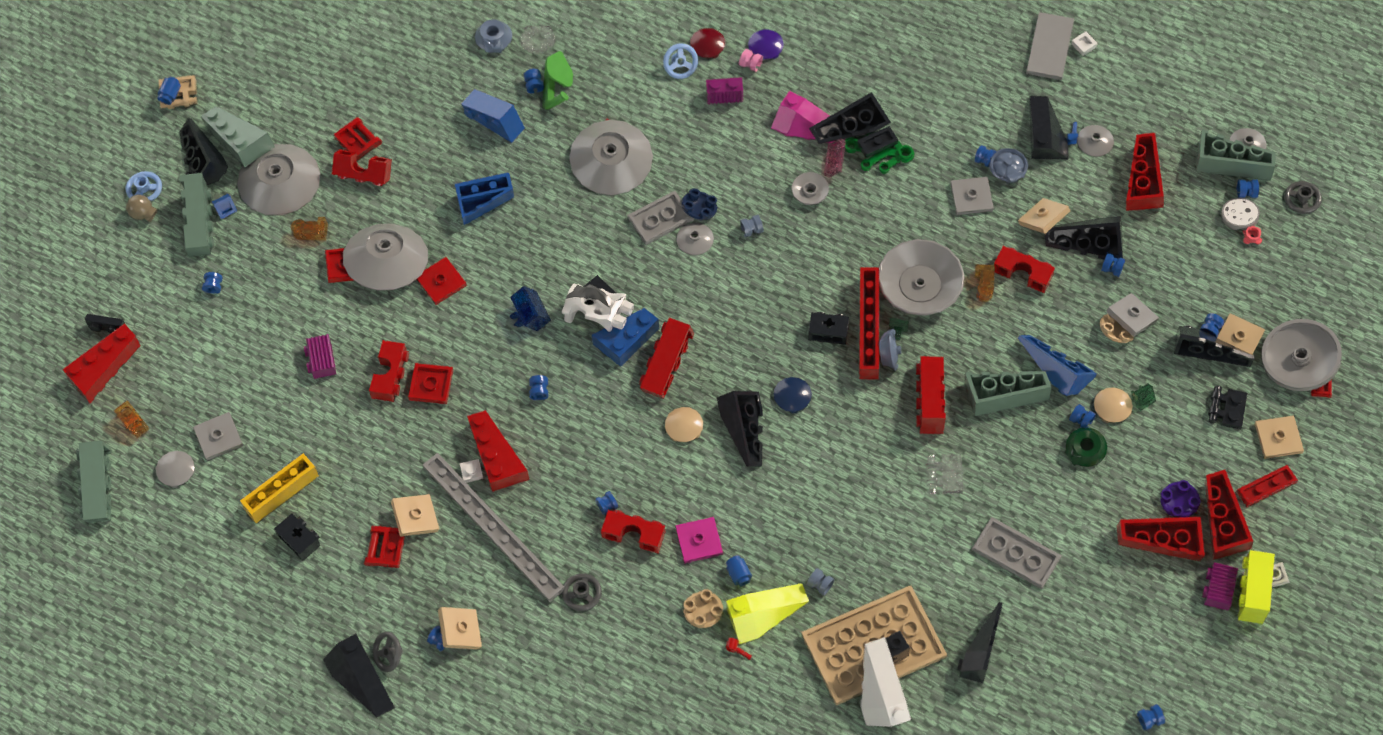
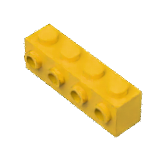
M303 453L240 500L252 520L258 523L319 477L318 472Z

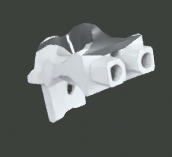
M574 283L566 296L562 314H565L564 321L572 323L579 310L585 314V319L595 321L601 324L608 332H611L613 327L624 328L627 318L620 314L624 313L630 316L633 312L634 304L626 300L625 293L613 294L590 284L584 287ZM593 300L594 304L586 305L585 301Z

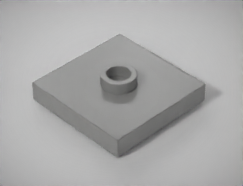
M988 177L951 181L956 215L993 211Z
M1132 293L1110 306L1106 311L1133 337L1156 323L1159 319L1155 313Z
M230 412L193 426L207 461L243 446Z

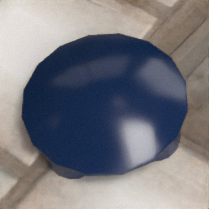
M696 188L690 189L689 193L685 194L682 198L681 205L683 210L694 219L707 220L712 218L717 212V198L700 192Z
M789 377L778 382L774 388L773 397L780 408L790 413H797L808 406L812 398V392L806 381L796 377Z

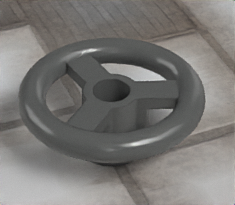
M1297 181L1290 184L1285 190L1284 198L1286 204L1297 213H1312L1321 205V192L1312 183ZM1299 187L1298 191H1294L1293 189ZM1315 194V204L1312 207H1308V200ZM1290 196L1297 198L1301 202L1302 208L1294 205Z
M585 573L575 574L567 579L563 585L565 588L562 591L563 600L573 610L587 611L595 607L600 601L602 588L599 581L592 575ZM576 581L573 585V592L568 593L570 585ZM588 581L592 582L595 586L596 595L594 598L589 594ZM580 589H584V590H585V591L582 592V593L578 592ZM576 597L584 598L589 603L577 605L570 599Z
M385 631L380 633L374 641L373 658L381 671L391 672L399 665L402 647L398 638L393 633ZM387 637L385 646L382 650H379L381 641ZM380 657L387 658L390 666H385L381 662Z

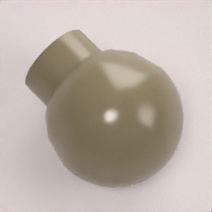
M134 195L126 204L128 215L136 220L145 219L151 222L158 211L152 207L151 201L144 195Z

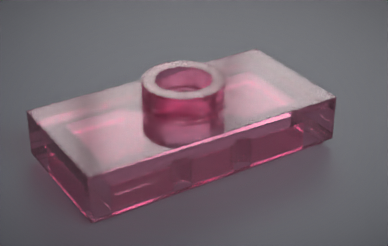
M843 139L828 144L824 176L832 177L842 172L846 141Z

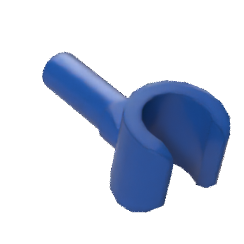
M1073 122L1072 133L1067 134L1068 145L1077 144V122Z

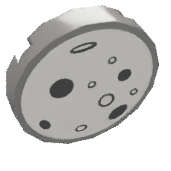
M1233 198L1223 205L1221 215L1222 221L1227 227L1233 230H1247L1248 227L1255 226L1258 223L1260 212L1258 206L1251 200Z

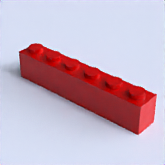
M860 267L859 379L879 380V267Z

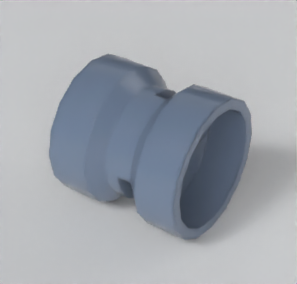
M759 215L752 216L749 220L746 218L740 220L741 229L745 231V238L750 237L752 233L759 234L764 232Z
M817 568L808 579L807 585L818 589V592L824 596L832 587L835 579L824 575L823 571Z

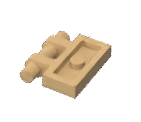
M195 75L177 77L176 79L181 84L177 96H183V99H177L170 105L160 102L161 109H174V107L178 106L190 107V105L197 104L196 97L190 98V95L197 94ZM164 79L159 80V89Z

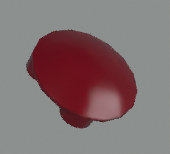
M704 28L693 34L690 39V46L700 57L717 58L725 48V38L718 30Z

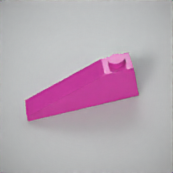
M789 91L779 106L771 129L789 137L796 136L806 140H816L809 128L830 115L807 99ZM845 139L827 143L844 146Z

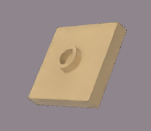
M1043 198L1024 214L1018 222L1023 227L1046 234L1070 212V209L1067 205Z
M1230 313L1217 338L1253 355L1265 329Z
M1294 416L1255 422L1264 459L1304 452Z
M430 494L392 498L391 504L400 537L438 532L439 526Z
M449 607L438 609L443 647L480 649L482 647L476 609Z

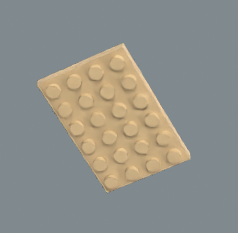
M911 585L801 632L802 638L836 706L863 693V655L866 643L887 638L898 631L902 633L910 646V652L908 657L894 664L898 679L947 658V653Z

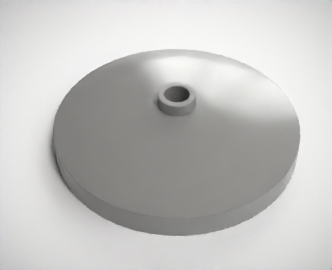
M1295 319L1282 323L1269 333L1263 343L1262 363L1267 375L1276 384L1289 390L1309 391L1322 387L1336 375L1341 365L1342 351L1337 336L1330 328L1314 320Z

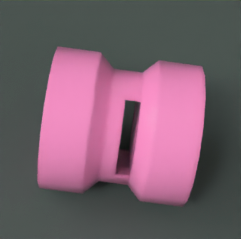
M745 49L740 57L739 65L744 68L749 67L751 71L757 72L756 66H761L763 56L753 54L752 51Z

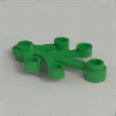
M853 137L845 139L844 150L847 153L862 152L857 145V139ZM898 141V144L894 145L895 149L887 148L876 153L871 158L863 160L861 162V169L869 171L872 165L887 156H892V159L879 165V171L882 174H887L890 168L896 164L911 162L914 159L915 153L910 146L902 145ZM867 163L870 166L864 167L863 164ZM886 166L887 169L883 170L881 167Z

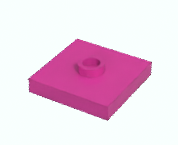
M714 517L675 525L684 564L723 555Z

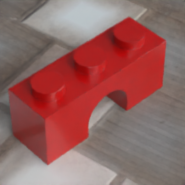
M339 149L333 155L332 175H337L340 179L353 178L356 182L369 181L373 182L372 184L376 186H383V184L390 180L392 159L374 156L369 159L368 168H362L356 160L357 152Z
M1003 246L994 262L992 272L1010 279L1013 272L1024 270L1030 276L1027 286L1045 294L1053 278L1055 267L1048 262L1034 259L1031 255L1017 252L1014 248Z
M382 340L378 355L380 365L389 366L390 370L383 375L373 374L369 393L371 399L394 402L395 396H399L400 385L398 384L399 380L404 377L405 369L403 365L404 362H408L409 351H407L405 343Z
M608 510L601 529L602 538L621 543L623 536L627 532L634 531L641 536L639 539L640 549L659 554L666 533L665 525L659 521L653 520L650 522L644 520L637 515H633V517L625 515L624 512L619 510Z

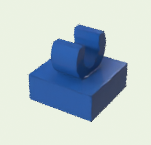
M229 194L212 201L220 219L237 212Z

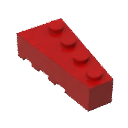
M1155 133L1136 134L1126 198V211L1164 208V192Z
M670 317L662 325L661 338L656 340L654 355L648 359L646 365L648 368L647 372L641 376L639 382L643 392L664 399L674 379L672 372H676L681 364L680 355L686 353L688 349V339H693L695 335L689 324Z
M124 323L62 370L69 381L91 404L99 391L101 392L104 389L106 383L117 374L119 368L130 359L141 345L136 335Z
M920 356V363H916V375H919V381H916V392H920V398H916V410H920V416L916 415V427H920V434H943L946 421L945 384H943L944 357Z
M484 410L467 416L492 492L530 480L527 469L487 411Z
M1226 470L1206 475L1205 489L1213 560L1252 549L1253 538Z
M1201 517L1123 519L1116 526L1118 545L1195 561H1201L1205 556Z

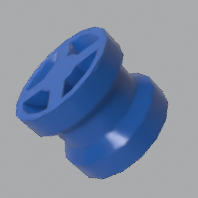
M981 145L976 152L975 162L983 163L986 167H989L990 158L996 153V150H988L986 146Z
M215 272L205 273L203 277L205 283L202 285V290L206 293H220L222 275Z
M610 491L606 492L603 497L595 499L597 506L604 516L607 515L608 510L619 508Z
M437 625L430 632L427 642L436 645V648L442 651L445 647H443L441 627Z

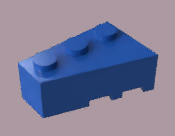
M474 89L461 103L464 114L468 118L474 119L510 143L525 129L514 105Z
M509 172L455 184L464 225L514 198Z
M645 308L627 316L623 329L613 327L611 332H608L604 328L592 334L593 345L620 367L659 330V319Z

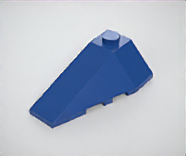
M1019 335L1018 337L1040 369L1046 371L1052 385L1058 388V392L1065 396L1078 394L1097 375V373L1078 361L1074 363L1066 360V354L1050 351L1051 347L1031 335Z

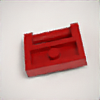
M359 117L333 134L334 138L347 151L357 152V161L382 144V140L379 137H375L363 125V121ZM354 129H358L369 142L366 143Z
M371 526V539L367 557L364 559V565L399 568L405 536L400 537L398 528ZM379 535H384L380 558H376L375 554Z

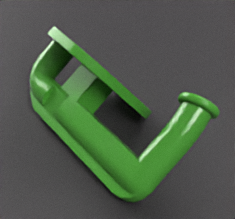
M561 51L546 58L542 104L546 110L569 99L568 95L563 91L554 98L555 82L564 87H570L573 83V71Z

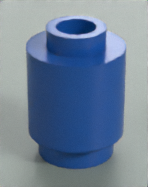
M174 77L164 78L157 93V99L167 105L174 102L181 88L179 80Z
M739 555L726 561V569L734 585L743 587L749 584L752 574L745 560L741 559Z

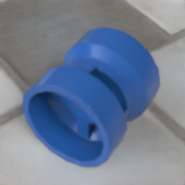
M529 69L524 72L523 77L526 82L527 92L530 94L534 93V88H537V92H541L544 89V84L541 80L540 70Z
M1257 179L1237 181L1238 198H1245L1246 196L1258 198L1259 182Z
M1107 253L1101 271L1106 273L1112 272L1113 275L1120 277L1126 259H1117Z
M1209 313L1204 320L1205 324H1202L1199 330L1217 338L1219 335L1218 330L1223 327L1224 320L1217 314Z
M543 375L530 377V399H547L548 390L546 387L548 386V378Z
M1078 404L1069 420L1080 424L1081 428H1088V424L1093 422L1096 414L1092 411H1086L1084 406Z
M1158 704L1151 706L1149 710L1142 709L1137 711L1138 720L1144 731L1151 729L1154 725L1160 726L1165 724L1164 714Z

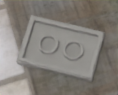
M676 191L627 215L628 220L645 245L694 221V218L687 215L683 210L682 200Z

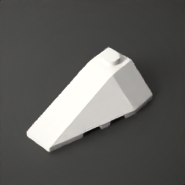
M881 638L866 643L863 662V693L860 703L865 724L867 726L892 727L911 720L886 639Z

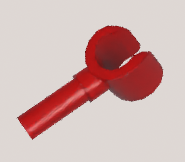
M729 638L726 650L739 653L750 660L752 655L737 647L739 641L735 638Z

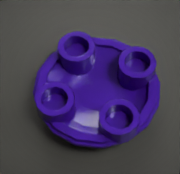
M768 29L755 32L748 42L749 50L753 54L762 55L763 59L778 58L784 46L780 34Z
M1181 480L1169 484L1162 490L1160 503L1163 510L1172 517H1190L1197 512L1200 506V496L1198 491L1188 481Z

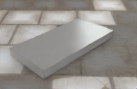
M1039 12L1026 74L1062 80L1074 18Z
M993 517L990 518L972 547V551L1040 589H1043L1062 555Z

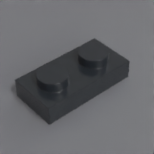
M890 126L857 140V145L865 158L898 144V138Z
M87 314L85 322L92 331L100 332L103 330L108 331L110 334L125 323L123 319Z

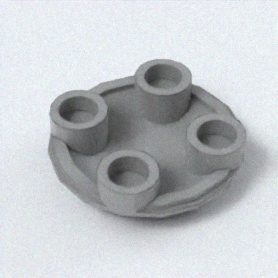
M172 451L163 455L156 466V475L160 482L172 488L187 482L195 472L194 461L191 456L182 451Z

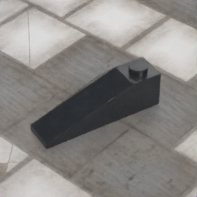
M871 92L810 127L809 130L817 143L823 144L874 133L891 122Z
M1029 96L1031 159L1068 160V142L1048 96Z
M188 118L180 130L182 149L186 150L184 164L188 165L189 169L186 175L202 173L208 186L220 181L227 172L228 165L223 155L191 118Z
M1121 216L1054 225L1045 234V244L1048 247L1069 251L1070 249L1081 251V255H1087V253L1098 255V259L1105 260L1107 253L1117 259L1123 258Z
M1179 326L1176 333L1174 354L1251 367L1254 361V355L1191 326Z
M731 391L717 397L720 416L746 467L762 466V443L758 440V434L763 432V427L758 426V417L763 416V409L759 392Z
M1002 602L997 604L965 652L964 659H959L957 670L961 671L960 678L984 683L1001 614Z
M357 634L338 642L324 657L323 661L331 676L376 718L395 708Z

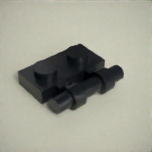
M1215 386L1210 398L1212 404L1208 409L1209 422L1216 423L1217 418H1222L1221 426L1241 430L1248 393L1228 389L1227 395H1223L1221 393L1222 387ZM1220 402L1225 403L1224 411L1219 409Z

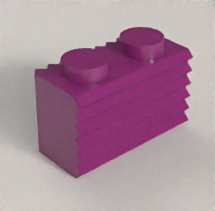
M742 77L706 80L707 103L710 105L714 103L743 102Z
M329 334L307 338L304 352L305 356L309 357L310 362L306 363L308 373H312L314 379L336 375Z
M1215 562L1212 568L1208 567L1205 579L1209 580L1208 586H1204L1202 598H1205L1204 605L1229 610L1232 604L1238 568Z

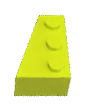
M1250 550L1247 557H1243L1242 568L1245 570L1240 583L1242 592L1239 597L1238 620L1263 624L1269 614L1275 554Z

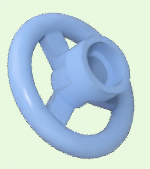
M683 43L671 46L663 58L664 69L668 75L676 79H684L691 76L698 65L696 51L691 46ZM683 49L691 53L693 58L692 64L686 61ZM675 50H677V52L674 53V54L672 55V57H671V62H672V64L669 65V57H670V55L672 54V52H674ZM679 58H682L681 63H678ZM683 66L689 69L687 72L682 74H678L672 71L677 67Z
M148 171L136 173L126 184V194L129 198L134 196L131 191L133 183L137 189L135 195H143V193L149 190H155L151 196L147 197L150 201L156 199L162 190L161 179L155 173ZM147 177L154 179L156 184H150Z

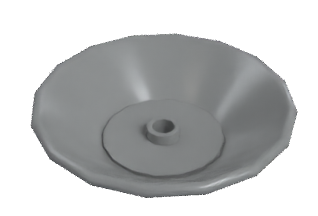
M606 120L593 123L579 133L572 143L569 160L572 172L582 186L597 194L613 196L629 192L642 184L651 171L653 154L649 140L640 129L627 122Z
M274 144V148L247 167L242 166L239 171L237 187L241 199L252 210L264 215H285L298 211L312 200L319 188L321 173L316 160L306 150L292 144Z
M376 224L364 228L349 239L343 251V265L349 277L361 286L377 291L396 290L410 285L422 275L428 263V248L421 236L410 228L397 224Z
M915 239L902 242L888 251L879 265V286L883 296L892 306L908 314L927 316L942 312L956 302L963 290L965 274L960 260L949 248L935 241Z

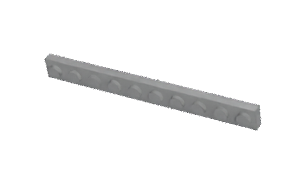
M438 453L423 464V468L549 602L562 593L565 589L564 586Z

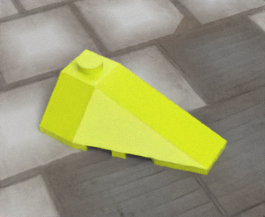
M801 583L745 594L727 600L726 609L740 645L759 639L768 630L807 604L809 600Z

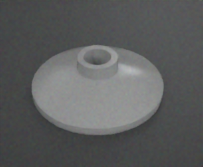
M1090 125L1079 132L1077 144L1085 154L1098 157L1111 151L1114 139L1111 132L1099 125Z
M1242 128L1235 131L1230 137V141L1235 142V140H1238L1249 147L1254 145L1266 149L1265 138L1254 129Z
M814 172L799 175L792 184L793 196L797 201L805 205L821 203L829 192V185L826 179Z
M689 223L679 230L676 240L678 247L684 253L700 255L711 248L714 237L712 231L706 225Z

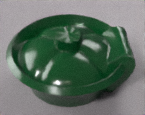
M1079 428L1073 431L1067 438L1066 450L1064 452L1074 466L1091 467L1099 464L1105 458L1107 442L1099 431L1093 428Z

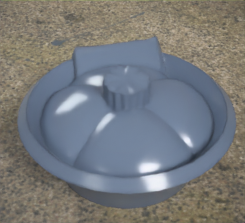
M494 19L484 22L475 33L477 45L485 50V52L502 53V49L507 47L512 40L510 27L504 22Z
M1012 148L1000 149L990 158V171L995 177L1005 181L1007 184L1015 183L1025 177L1028 162L1026 157L1018 150Z
M891 329L881 336L879 349L882 365L891 367L896 371L898 369L897 361L898 355L901 354V346H897L895 330Z

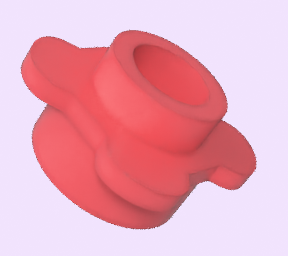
M1250 226L1247 230L1242 231L1245 244H1261L1260 228Z

